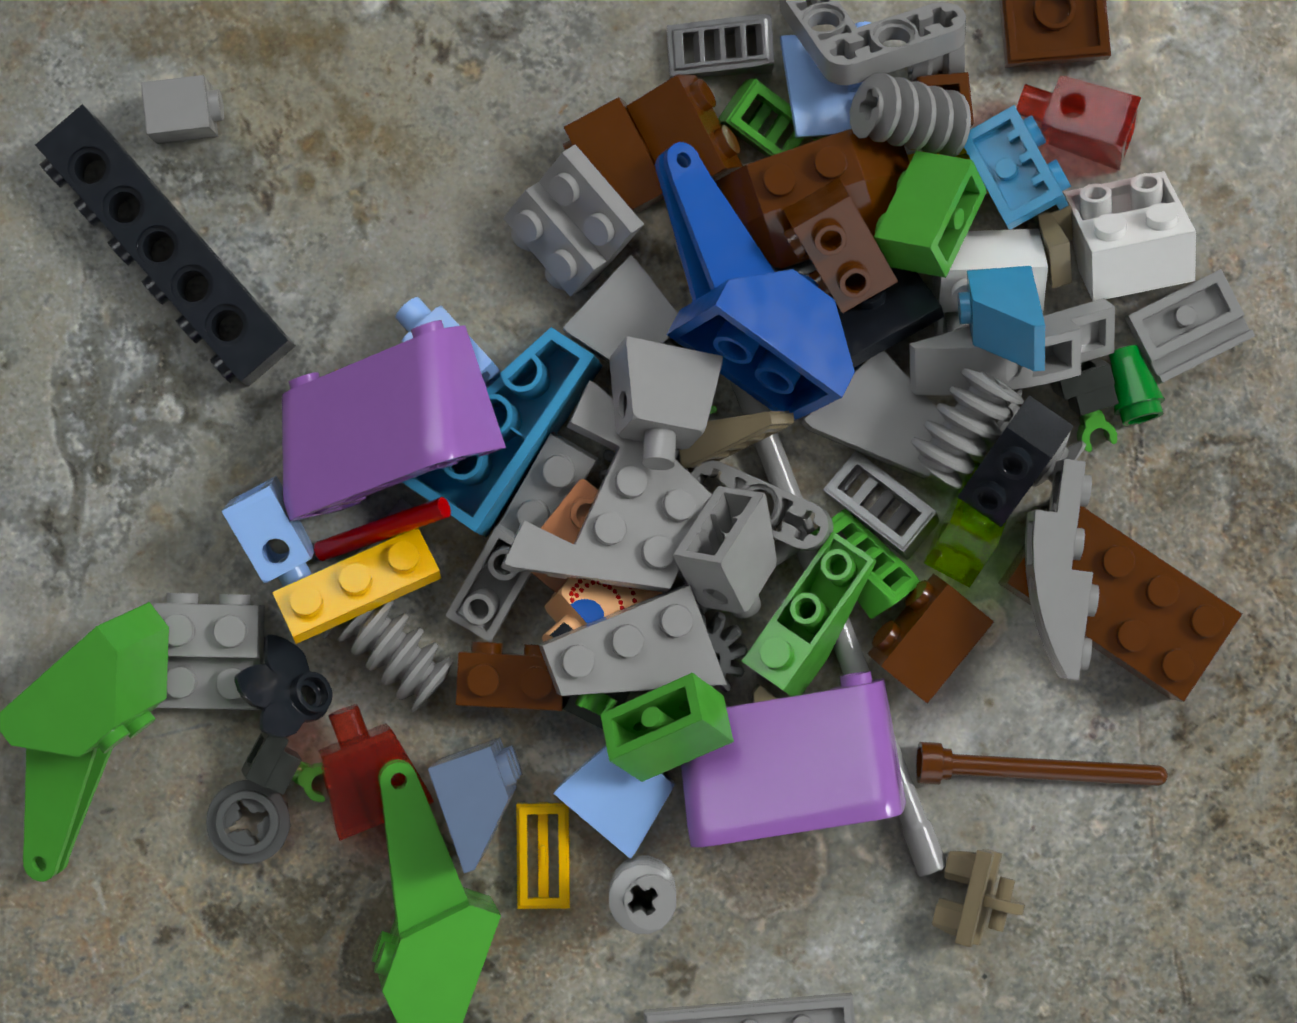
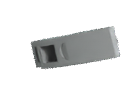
M1103 298L1043 316L1045 321V371H1032L973 345L970 327L909 344L911 391L916 395H952L949 391L952 385L968 390L970 384L961 373L964 368L977 372L984 371L996 377L1013 390L1081 375L1082 362L1114 353L1115 306Z
M555 432L549 435L502 520L495 527L446 613V617L488 642L493 640L532 575L529 571L512 572L501 568L521 523L525 520L541 528L580 479H587L598 457Z
M1062 459L1055 462L1049 511H1027L1025 565L1029 599L1036 627L1045 651L1058 677L1079 681L1080 670H1088L1092 654L1091 638H1085L1087 617L1095 616L1099 601V586L1092 584L1093 572L1072 570L1073 560L1079 561L1084 549L1085 530L1077 528L1080 506L1087 507L1090 500L1092 476L1085 475V461Z

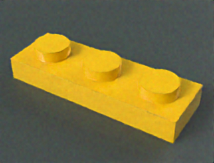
M419 528L272 593L295 644H298L441 579V574Z

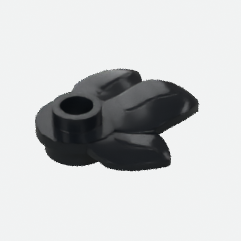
M269 634L264 638V664L247 667L234 677L237 691L242 699L250 706L262 710L260 730L273 737L284 738L296 734L303 723L314 722L322 718L332 702V688L328 680L323 675L310 671L306 656L297 645L277 635ZM302 693L305 695L307 702L304 700Z

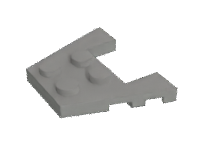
M589 381L570 418L567 428L614 450L615 456L574 544L524 520L514 537L501 568L512 572L529 571L547 574L549 577L563 579L568 577L599 581L600 584L666 593L671 588L679 570L673 554L712 494L677 460H675V466L668 470H653L645 467L642 464L644 442L621 438L617 434L613 399L596 383Z

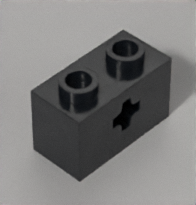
M1029 395L957 497L999 527H1002L1053 458L1073 428V425Z

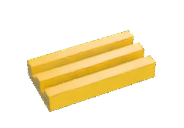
M517 802V909L570 908L569 807L564 802ZM538 814V897H529L528 815ZM549 814H558L559 897H549Z

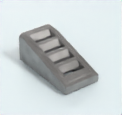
M771 14L746 15L667 25L670 79L676 75L707 77L773 72L774 48ZM756 33L757 55L747 56L746 34ZM725 35H735L736 58L726 59ZM704 36H714V61H705ZM693 37L695 63H684L683 38Z
M857 450L823 489L824 493L849 511L865 527L906 560L913 555L939 523L938 514L934 509ZM863 471L869 478L851 498L845 492ZM880 485L885 491L867 511L862 505ZM897 499L902 503L901 506L884 524L879 520L880 517ZM914 513L918 518L901 537L896 532L908 517Z

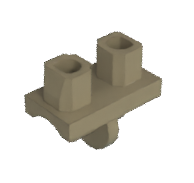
M989 849L977 850V852H949L944 878L968 884V890L964 903L939 898L932 925L948 934L956 936V944L972 947L973 944L981 945L989 908L992 909L988 928L1003 932L1008 913L1023 915L1025 904L1011 899L1015 880L1000 876L996 895H993L1003 853Z

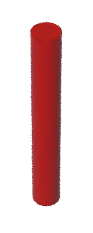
M440 497L317 541L314 544V552L320 561H326L448 518L451 514V508L448 501L444 497Z

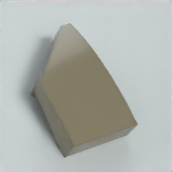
M1069 204V206L1059 210L1057 205H1054L1038 214V225L1048 264L1047 279L1052 289L1072 283L1069 242L1073 240L1071 206Z

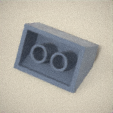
M500 737L442 757L428 768L464 874L475 870L486 853L517 788V779H520V776L523 775L513 745L504 748Z

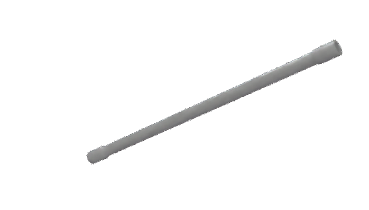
M676 243L674 245L681 261V257ZM730 381L743 415L769 411L765 405ZM778 432L755 443V448L769 484L803 498ZM787 501V509L783 518L784 522L797 528L803 525L808 534L812 533L815 528L811 518L802 519L787 512L793 505L792 501ZM801 550L797 552L803 572L819 550ZM848 617L833 647L843 675L870 671ZM895 737L906 798L904 811L898 817L902 825V835L918 876H925L945 868L947 861L933 825L926 817Z

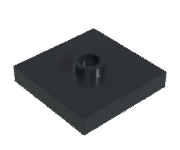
M890 267L898 280L897 283L844 313L841 312L836 304L853 367L860 365L945 317L941 304L917 272Z

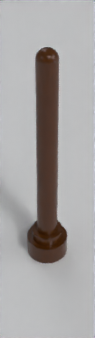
M919 742L916 755V779L918 784L940 785L941 780H950L952 775L1150 786L1163 785L1168 778L1166 769L1160 765L953 754L952 749L943 748L942 743Z

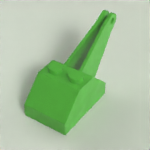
M150 602L96 626L0 711V732L11 746L26 748L23 867L28 876L36 881H47L67 867L75 841L112 749L126 737L131 739L156 720L151 711L167 699L169 626Z
M401 759L390 760L380 769L378 779L382 798L395 920L390 933L381 931L372 955V962L376 963L374 973H378L382 992L397 1023H463L501 914L491 896L462 886L415 770L407 761ZM396 773H401L405 775V781L401 785H393L391 783L392 776Z

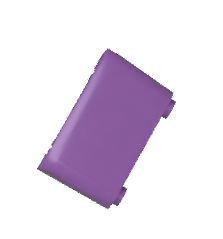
M442 320L425 323L411 329L413 338L322 377L319 376L318 372L294 378L288 382L291 390L282 394L283 502L290 521L345 510L360 504L361 500L366 499V496L406 480L435 469L458 464V461L464 460L469 456L479 455L481 457L506 448L465 325L444 328Z
M871 671L857 672L839 676L841 686L833 687L830 690L727 707L726 705L734 742L681 765L686 819L691 847L722 845L876 821L901 815L906 805V798L885 679L872 680Z

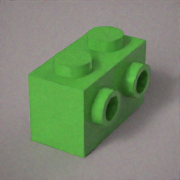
M921 151L915 152L907 170L903 171L898 179L896 193L886 213L880 216L876 225L874 239L890 267L944 278L947 277L987 193V189L973 160Z
M694 673L685 675L600 714L609 761L641 782L734 742L724 695Z

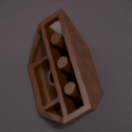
M852 129L746 164L715 181V183L772 267L783 270L811 260L808 255L799 260L783 232L792 226L784 209L840 178L874 238L877 222L880 216L886 213L896 193L898 179L901 173L907 170L910 161L904 145L892 146L887 141L874 142L869 135L867 138H859L853 133Z

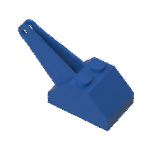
M684 142L673 144L658 156L655 169L693 302L679 310L666 335L686 349L723 356L720 374L770 410L793 413L794 421L841 399L855 370L835 300L818 288L819 285L816 281L806 275L799 274L794 269L775 272L712 179L694 147Z

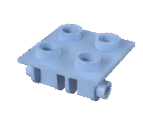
M858 22L855 23V25L858 28L870 24L871 22ZM781 35L780 44L795 138L830 136L852 129L849 112L852 100L863 82L852 85H837L828 81L796 35Z

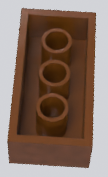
M1080 506L1077 528L1085 530V541L1082 557L1079 561L1073 560L1072 570L1093 572L1092 584L1099 586L1097 611L1094 617H1087L1085 638H1091L1093 648L1167 698L1184 702L1242 616V613L1085 507ZM1024 544L998 584L1031 605L1026 577Z

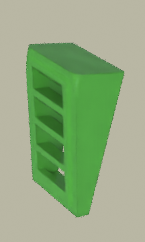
M755 78L746 79L741 84L718 118L720 123L727 126L732 133L767 157L796 148L804 139L795 138V132L793 131L782 149L775 145L788 124L791 123L793 125L790 104ZM756 99L761 104L746 124L741 120V117L752 101ZM771 111H774L778 114V117L767 133L762 136L758 133V130ZM828 136L811 137V138L814 139L813 141H816V140H819V139H822V138H825V137H828Z
M843 509L832 517L833 532L837 534L842 531L848 542L877 561L857 599L870 619L895 605L916 588L920 580L913 571L849 511ZM820 527L810 534L816 536L819 533Z

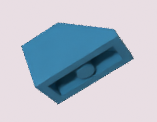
M1018 266L967 270V292H958L957 296L958 316L960 324H969L973 345L1032 371H1045V321L1032 267Z

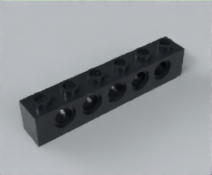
M80 105L35 144L46 157L39 164L46 174L60 188L66 183L73 188L80 197L73 203L75 207L94 227L100 222L106 226L114 236L107 242L109 246L128 266L134 261L139 264L148 275L141 281L160 304L163 305L168 300L173 303L182 314L175 320L194 343L197 344L202 339L206 341L216 353L210 359V362L229 383L238 378L240 382L250 386L296 346L116 138L86 106ZM103 160L106 165L104 176L96 183L87 184L84 180L86 167L93 161ZM128 199H138L140 204L138 216L131 222L120 223L118 219L120 205ZM164 237L172 238L174 251L171 257L164 262H154L151 256L154 243ZM197 276L206 277L208 292L205 297L196 302H189L185 296L187 283ZM229 315H239L243 322L241 334L232 341H223L219 335L221 321Z

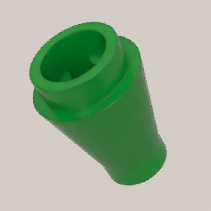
M1130 345L1114 350V353L1108 355L1115 382L1114 388L1119 403L1114 405V415H1120L1124 426L1145 423L1162 416L1164 413L1161 403L1165 401V398L1142 358L1139 346Z

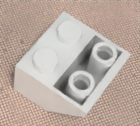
M1165 171L1143 173L1133 178L1103 184H1089L1083 188L1063 192L1071 206L1072 241L1078 270L1092 301L1195 281L1196 230Z
M1039 229L968 231L947 277L932 275V292L941 304L945 316L934 322V337L969 327V324L959 323L957 302L958 292H967V270L1031 266L1043 313L1048 264Z

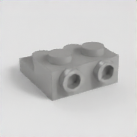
M576 145L563 151L541 180L526 189L503 218L512 228L511 237L514 243L521 249L531 251L545 267L547 281L553 287L565 290L570 297L595 281L644 225Z
M167 593V603H153L155 610L169 626L167 699L156 708L260 710L250 706L242 699L237 691L234 677L247 667L263 664L265 605H251V595L219 594V604H198V593Z

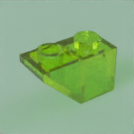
M975 460V469L972 473L966 474L961 488L958 489L934 535L923 562L969 588L997 548L1006 524L1005 522L1002 527H999L957 497L981 464Z

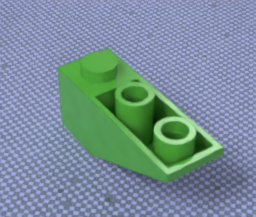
M832 532L745 655L742 662L788 695H802L828 659L877 561L835 532Z

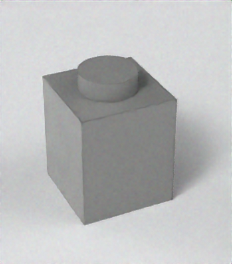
M204 75L141 82L146 133L157 144L218 137L217 121L224 120L223 99L220 89L213 90V86Z

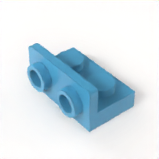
M1015 105L970 129L964 146L1009 230L1054 205H1057L1059 210L1069 206L1062 191L1071 187L1057 159L1047 164L1038 149L1039 146L1047 142L1033 116L1030 115L1022 120Z

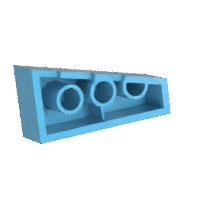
M550 327L500 373L501 376L487 388L506 448L481 457L479 455L466 457V459L458 461V464L432 470L402 483L429 501L444 497L450 505V515L474 532L487 538L518 492L549 435L552 432L558 433L577 405L589 381L594 380L603 365L595 355Z

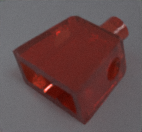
M1060 76L1053 92L1025 84L1016 109L1020 116L1027 118L1032 115L1035 121L1042 122L1041 132L1047 142L1046 144L1120 171L1138 123L1141 97L1071 77ZM1074 113L1078 114L1079 117L1068 118L1065 115Z
M358 704L344 707L328 715L338 742L320 749L318 754L332 824L339 841L384 823L378 776L382 766L390 760L401 759L407 761L415 770L428 803H434L432 795L387 723L368 730ZM396 773L391 778V783L396 786L401 785L405 781V775L401 773Z

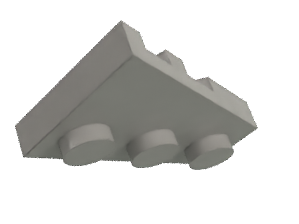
M686 584L538 644L555 690L561 696L654 690L690 673H694L710 686L727 685L690 585Z

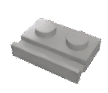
M1222 269L1125 317L1147 363H1150L1156 375L1155 379L1158 385L1255 337L1253 330L1249 329L1243 317L1245 314Z

